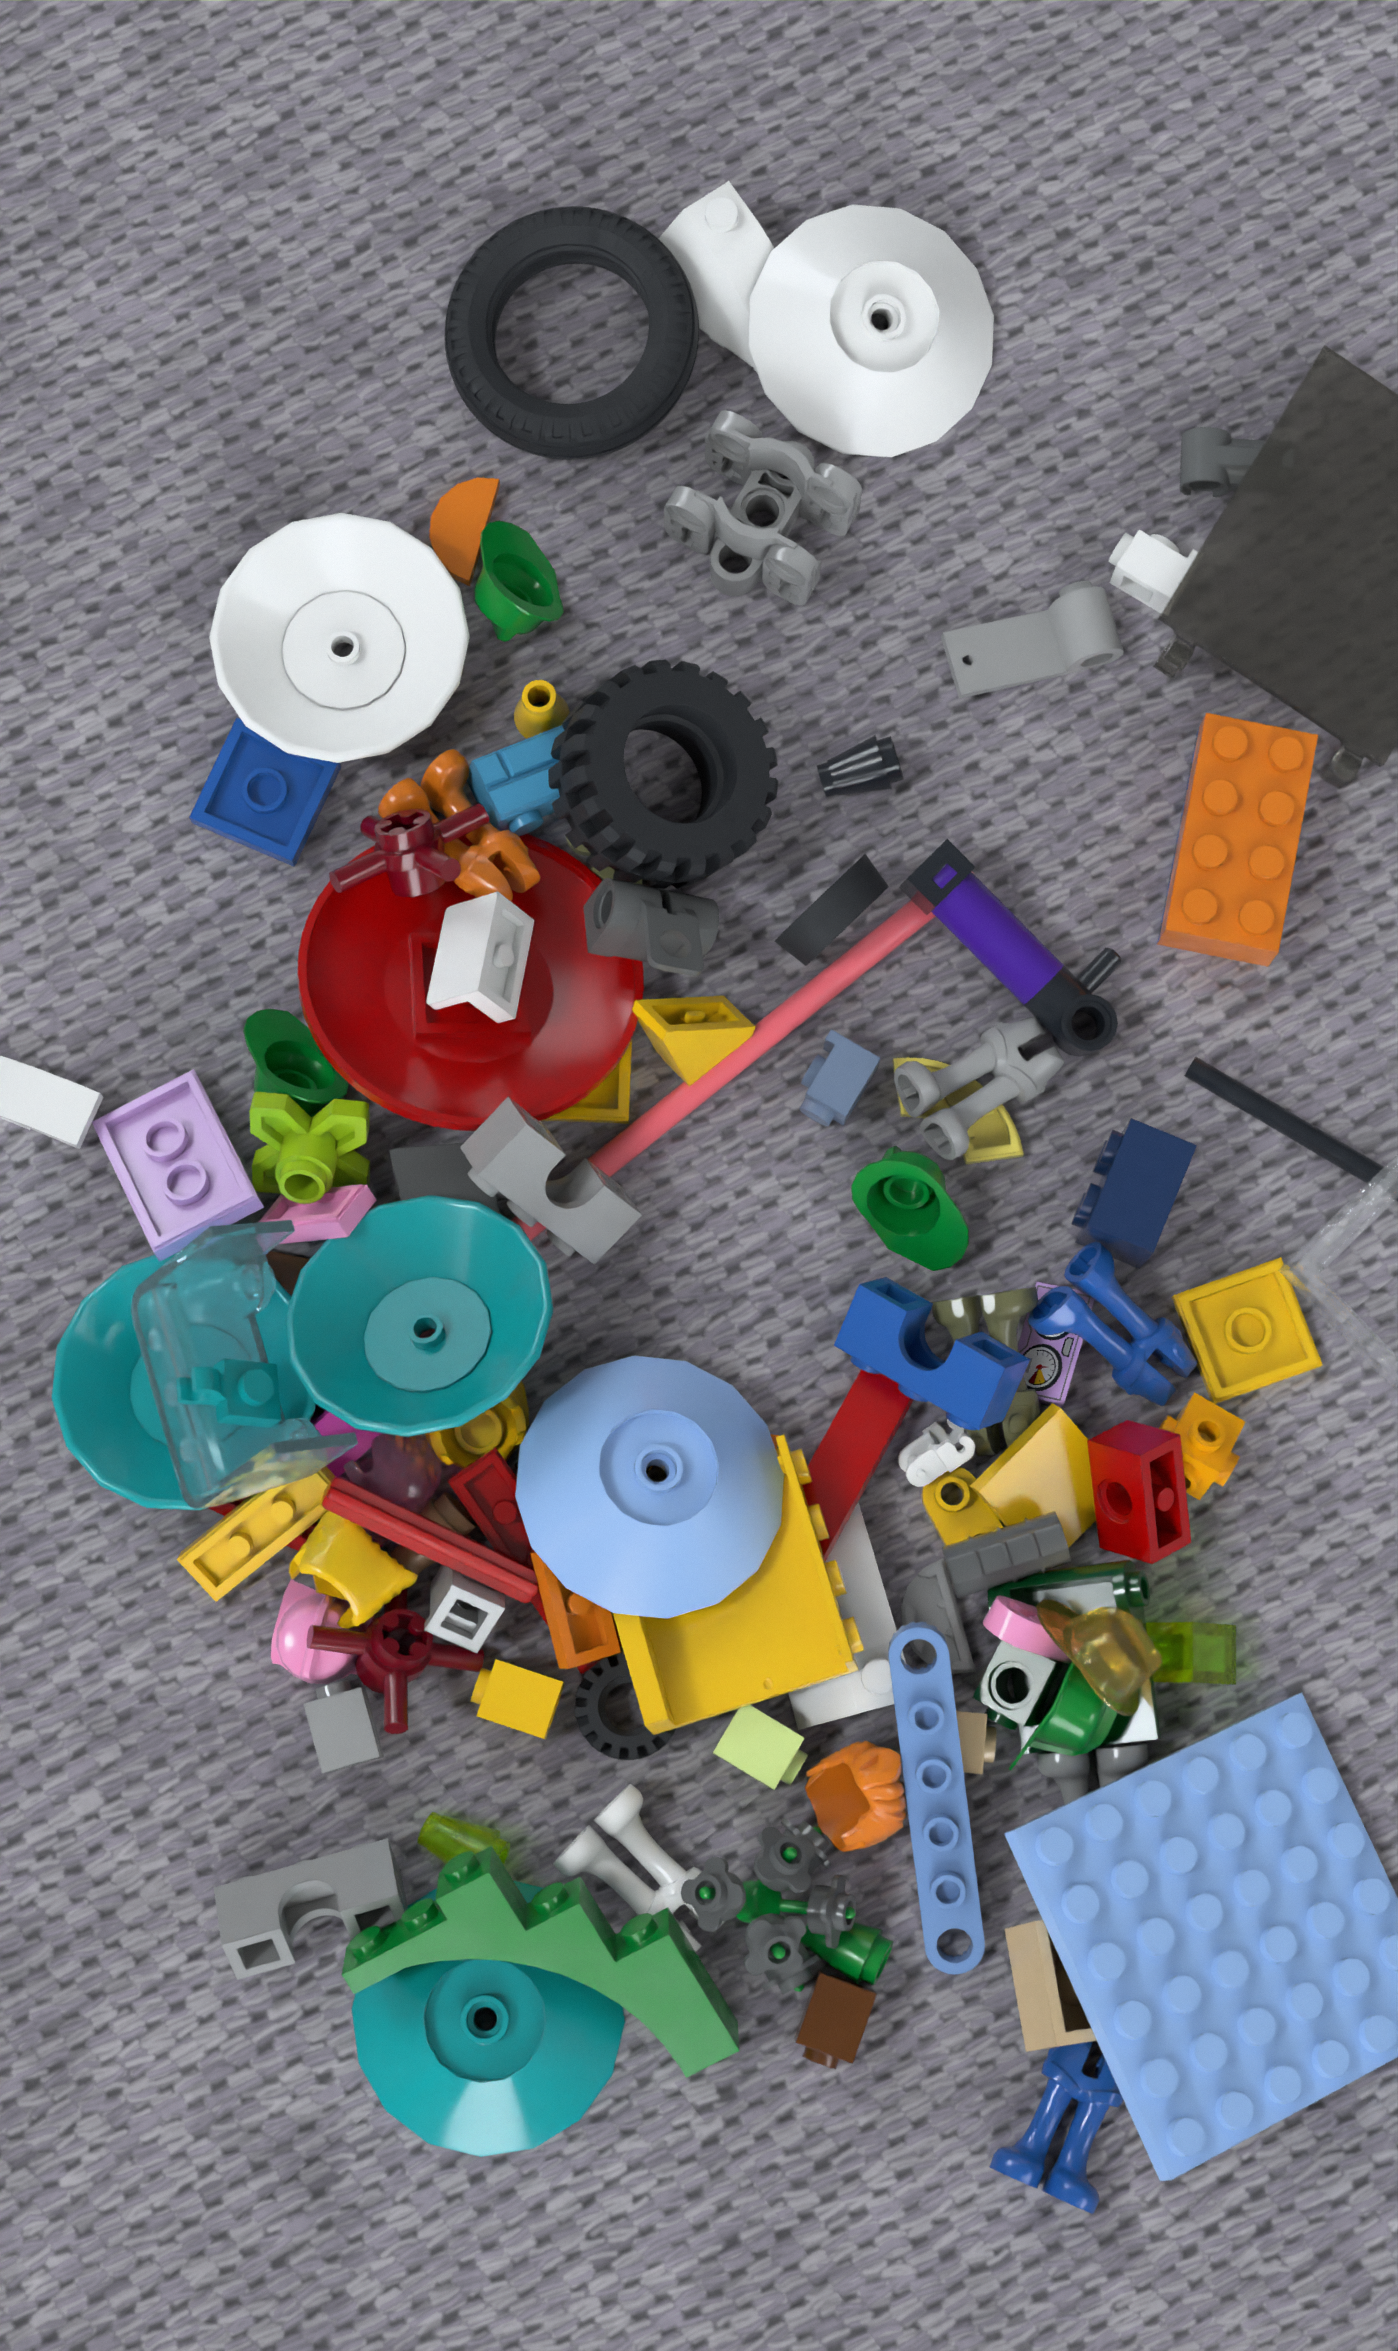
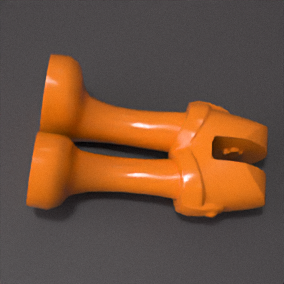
M456 749L447 750L440 754L425 771L420 786L412 778L403 779L395 784L381 800L378 806L379 815L383 819L398 811L423 809L430 813L434 824L440 820L434 815L430 807L446 818L471 807L472 805L464 793V786L469 777L467 759ZM488 823L465 835L473 844L471 847H468L458 838L445 844L444 853L459 861L461 865L460 875L453 880L454 883L466 893L472 894L476 898L499 892L511 901L513 898L512 890L524 893L540 880L539 872L528 856V847L524 845L517 834L510 830L499 831L492 824Z

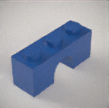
M887 1277L859 1284L834 1344L835 1347L851 1355L850 1360L856 1367L869 1373L887 1376L899 1383L898 1389L901 1393L917 1401L933 1403L947 1412L946 1417L950 1422L961 1428L980 1430L1004 1421L1029 1364V1358L981 1331L956 1339L946 1361L942 1360L931 1351L925 1338V1324L933 1303Z

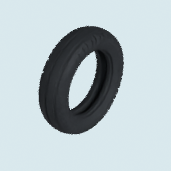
M581 206L556 207L526 215L501 228L487 239L472 255L460 273L449 300L445 320V350L449 370L462 400L471 413L491 433L511 446L537 456L561 460H579L603 456L633 444L652 431L671 412L682 396L694 369L699 343V318L695 297L685 272L670 250L651 232L626 217L602 209ZM587 264L615 273L629 283L638 293L645 304L649 316V332L645 350L636 368L628 378L618 387L599 398L574 404L552 403L538 399L516 386L507 377L498 363L496 331L501 313L513 293L534 275L560 265Z

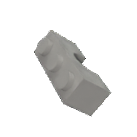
M509 1097L500 1104L460 1147L473 1167L467 1173L470 1179L491 1197H494L498 1192L509 1199L507 1202L508 1207L528 1226L533 1227L539 1222L548 1229L545 1232L546 1236L567 1256H571L577 1251L595 1265L642 1216L623 1187L586 1158L567 1176L558 1180L546 1181L551 1170L566 1154L548 1128Z
M388 1838L373 1843L359 1844L348 1850L313 1860H303L288 1867L256 1876H246L235 1882L214 1887L221 1945L237 1980L295 1964L293 1951L295 1935L311 1919L326 1915L343 1919L349 1937L352 1940L358 1933L371 1926L383 1928L401 1919L403 1913L408 1909L401 1873Z

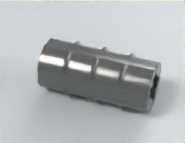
M1055 1511L1031 1519L1025 1517L1022 1522L1003 1528L997 1527L996 1530L979 1536H968L966 1540L942 1547L946 1565L958 1598L983 1590L988 1592L990 1588L1011 1581L1016 1583L1018 1579L1039 1572L1044 1574L1046 1570L1072 1562L1066 1538Z

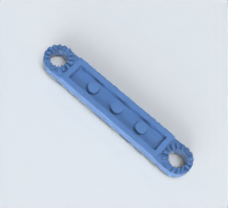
M913 1621L905 1626L902 1625L896 1633L894 1632L889 1642L888 1657L926 1955L935 1968L947 1974H963L972 1970L981 1961L985 1950L950 1657L947 1641L937 1627L926 1624V1622L915 1623ZM915 1639H923L930 1642L936 1650V1657L933 1659V1663H929L926 1668L921 1667L920 1669H917V1667L911 1668L910 1665H906L901 1657V1652L908 1642ZM949 1929H961L971 1937V1946L969 1945L968 1951H964L963 1955L948 1956L937 1945L940 1935Z

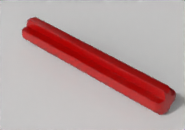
M341 1476L334 1477L325 1489L321 1502L324 1509L521 1603H529L539 1589L533 1568Z

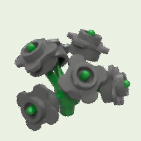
M784 1818L781 1822L786 1828L783 1834L775 1827H767L758 1836L762 1849L757 1853L754 1860V1870L758 1877L757 1881L746 1880L742 1882L738 1876L728 1872L729 1866L725 1859L711 1857L706 1861L704 1870L694 1880H686L681 1888V1898L684 1903L691 1904L698 1914V1925L701 1929L710 1932L717 1931L721 1927L722 1921L730 1920L735 1916L742 1922L750 1923L745 1935V1943L749 1953L744 1958V1966L752 1975L765 1973L768 1981L761 1985L764 1991L777 1984L782 1994L793 1989L801 1992L804 1989V1983L814 1978L809 1966L821 1958L819 1954L810 1957L803 1942H800V1938L806 1932V1926L803 1921L797 1916L785 1918L780 1915V1912L807 1915L810 1932L826 1935L825 1943L828 1948H836L838 1946L841 1932L851 1930L856 1915L855 1898L853 1895L845 1893L846 1882L843 1875H834L831 1886L816 1885L811 1891L808 1902L782 1899L780 1891L791 1889L795 1893H802L810 1887L812 1882L810 1875L820 1864L826 1869L832 1865L827 1860L828 1857L823 1853L829 1846V1843L821 1836L822 1830L819 1827H812L803 1820L796 1828Z

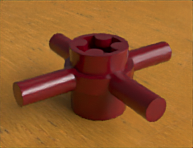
M477 803L434 824L430 813L423 809L398 811L383 819L372 815L367 816L361 822L360 830L365 837L376 842L374 852L329 873L331 884L338 893H342L387 872L392 891L397 896L415 897L435 891L446 881L455 880L461 872L459 861L444 853L445 844L489 823L488 814L483 805Z
M407 1588L384 1605V1615L375 1618L365 1632L311 1625L307 1634V1648L357 1655L355 1667L362 1683L372 1691L384 1694V1730L390 1734H401L408 1730V1683L417 1679L427 1665L480 1672L484 1662L483 1649H479L478 1653H475L461 1646L433 1642V1635L424 1630L426 1620L416 1612L408 1610Z

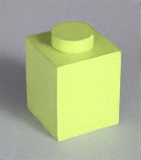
M751 1705L737 1710L713 1751V1754L775 1790L780 1780L791 1785L808 1754L799 1749L805 1739L803 1736Z

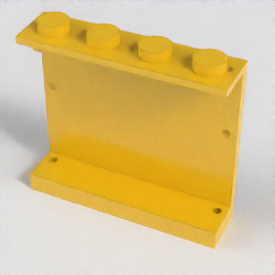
M784 1434L776 1437L779 1447L776 1449L777 1459L784 1473L781 1526L758 1571L718 1604L665 1619L613 1613L645 1727L653 1735L859 1671L854 1654L864 1651L861 1636L854 1616L843 1619L836 1598L847 1594L837 1560L825 1562L819 1542L820 1540L830 1538L819 1503L808 1507L802 1485L812 1482L809 1468L802 1448L791 1451Z

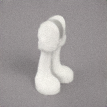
M632 1784L625 1787L594 1821L607 1834L617 1839L641 1863L660 1885L659 1890L654 1891L632 1872L609 1849L604 1840L590 1825L574 1839L553 1863L558 1871L565 1876H574L581 1872L597 1876L614 1889L637 1915L644 1913L654 1915L669 1907L673 1914L681 1905L685 1904L690 1909L688 1913L698 1920L699 1916L692 1905L683 1902L681 1888L686 1880H694L702 1871L696 1867L686 1871L651 1837L639 1815L643 1805L642 1794ZM681 1920L678 1924L695 1952H697L702 1945L690 1934V1930Z

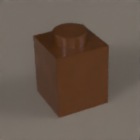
M818 1970L794 2038L796 2043L806 2046L802 2057L833 2069L837 2068L839 2059L853 2064L877 1993L872 1989Z

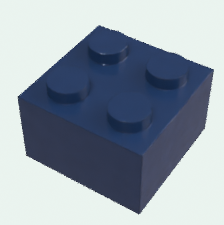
M1132 1118L1122 1133L1112 1130L1108 1140H1105L1092 1171L1102 1176L1099 1185L1090 1183L1086 1193L1084 1192L1071 1222L1072 1225L1081 1228L1075 1243L1086 1246L1095 1241L1100 1242L1105 1248L1110 1250L1114 1259L1140 1269L1154 1253L1197 1145Z

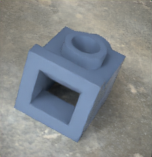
M831 1029L825 1038L823 1050L830 1053L826 1059L817 1054L801 1081V1084L809 1089L799 1110L821 1125L829 1126L831 1121L834 1120L844 1126L876 1073L881 1058Z

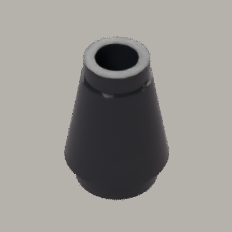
M876 735L827 760L826 763L817 765L821 784L827 798L834 795L892 789L891 783L904 779L891 736L877 740Z

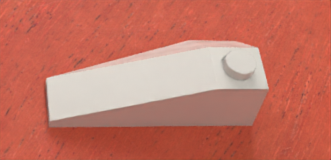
M728 181L683 209L658 239L674 255L688 278L696 301L699 328L708 334L710 339L721 347H726L756 371L748 348L750 295L774 247L760 223Z

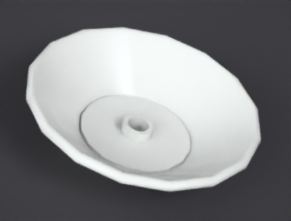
M849 205L807 219L770 252L750 295L748 348L765 395L798 432L842 454L894 457L936 442L973 408L992 366L994 315L977 268L945 231L899 208ZM879 313L885 316L888 321V329L879 330L875 328L871 321L872 314Z
M336 513L291 522L251 547L220 589L209 636L218 686L245 726L288 754L335 763L387 754L430 727L460 685L470 638L461 590L434 550L389 521L346 513ZM340 643H349L354 647L348 656L339 657L334 654V649Z

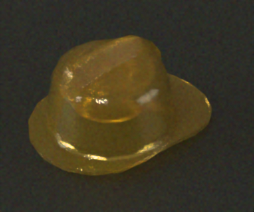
M1043 1599L1036 1606L1037 1616L1044 1630L1080 1669L1087 1682L1105 1704L1123 1716L1134 1715L1139 1709L1137 1690L1162 1664L1160 1653L1140 1622L1132 1614L1116 1607L1103 1606L1079 1615L1066 1605L1054 1600Z

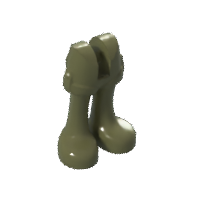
M1036 1287L935 1301L931 1302L933 1303L932 1314L938 1324L948 1329L954 1343L956 1339L978 1333L979 1321L983 1314L989 1336L1019 1353L1017 1342L1019 1320L1037 1306ZM1024 1375L1005 1419L1002 1421L1004 1437L1008 1447L1040 1415L1038 1395L1035 1389H1027ZM998 1423L980 1430H967L968 1435L975 1444V1453L978 1457L999 1453L1001 1444Z

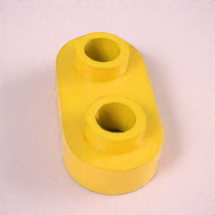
M962 1467L956 1468L951 1473L946 1471L922 1488L921 1498L923 1507L945 1546L966 1540L968 1536L974 1537L994 1531L997 1527L1003 1528L995 1513L970 1487L976 1478ZM947 1484L958 1486L962 1491L961 1502L957 1505L946 1504L941 1498L943 1486Z

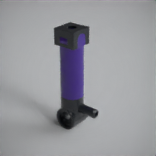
M948 839L899 886L926 915L932 912L1051 1032L1052 1038L1059 1049L1068 1055L1081 1057L1093 1054L1112 1041L1118 1025L1116 1012L1108 1001L1092 993L1121 965V957L1115 950L1105 948L1075 977L971 872L975 866ZM1075 1012L1087 1013L1095 1021L1096 1033L1092 1040L1081 1039L1074 1033L1071 1022Z

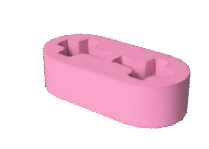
M1004 1596L996 1597L983 1620V1625L987 1630L1012 1646L1063 1663L1072 1662L1079 1645L1081 1646L1085 1639L1084 1633L1064 1618Z

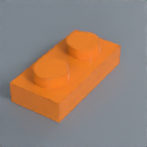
M536 1552L530 1553L559 1669H571L621 1653L611 1611L567 1589Z

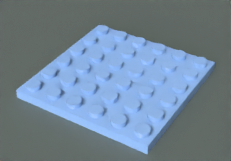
M1302 1693L1265 1708L1004 1833L1160 2181L1175 2179L1398 2057V1898Z

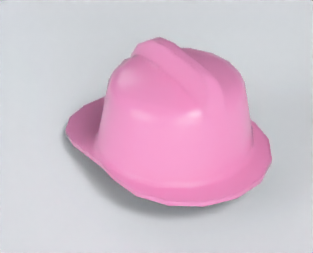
M291 1579L284 1592L272 1636V1663L283 1666L293 1676L308 1683L328 1684L343 1679L349 1674L357 1675L355 1667L357 1655L307 1648V1634L311 1625L345 1629L338 1626L337 1622L350 1607L348 1600L316 1593V1590ZM375 1615L359 1626L345 1630L365 1632L374 1620Z

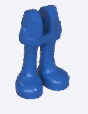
M1092 1242L1083 1247L1070 1260L1065 1269L1064 1276L1076 1289L1092 1297L1105 1307L1132 1335L1131 1342L1128 1343L1105 1324L1090 1309L1084 1299L1068 1286L1055 1287L1045 1293L1038 1300L1035 1309L1030 1312L1028 1322L1042 1335H1056L1062 1332L1078 1335L1090 1343L1113 1366L1112 1377L1115 1383L1125 1390L1128 1395H1140L1150 1402L1165 1406L1176 1392V1389L1160 1372L1146 1362L1149 1356L1153 1354L1163 1365L1169 1367L1183 1378H1187L1198 1363L1184 1343L1180 1329L1167 1318L1160 1317L1154 1320L1144 1312L1119 1285L1115 1277L1114 1259L1110 1250L1105 1248L1100 1242Z
M1092 2042L1054 2047L1048 2051V2056L1042 2066V2074L1049 2079L1029 2127L1015 2145L998 2149L994 2153L989 2167L1037 2189L1045 2169V2159L1053 2136L1071 2099H1076L1078 2105L1062 2150L1046 2178L1042 2191L1094 2214L1099 2203V2193L1087 2179L1086 2164L1092 2142L1109 2106L1119 2108L1123 2098L1103 2053L1096 2061V2069L1092 2078L1082 2073L1081 2070L1084 2063L1087 2062Z

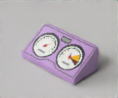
M1036 1282L1035 1287L1038 1300L1045 1293L1059 1286ZM1074 1290L1092 1310L1095 1299L1079 1290ZM1029 1312L1027 1313L1018 1343L1019 1353L1030 1359L1024 1373L1027 1389H1035L1039 1403L1048 1406L1053 1403L1061 1408L1066 1400L1083 1339L1078 1335L1068 1332L1056 1335L1039 1334L1028 1322Z

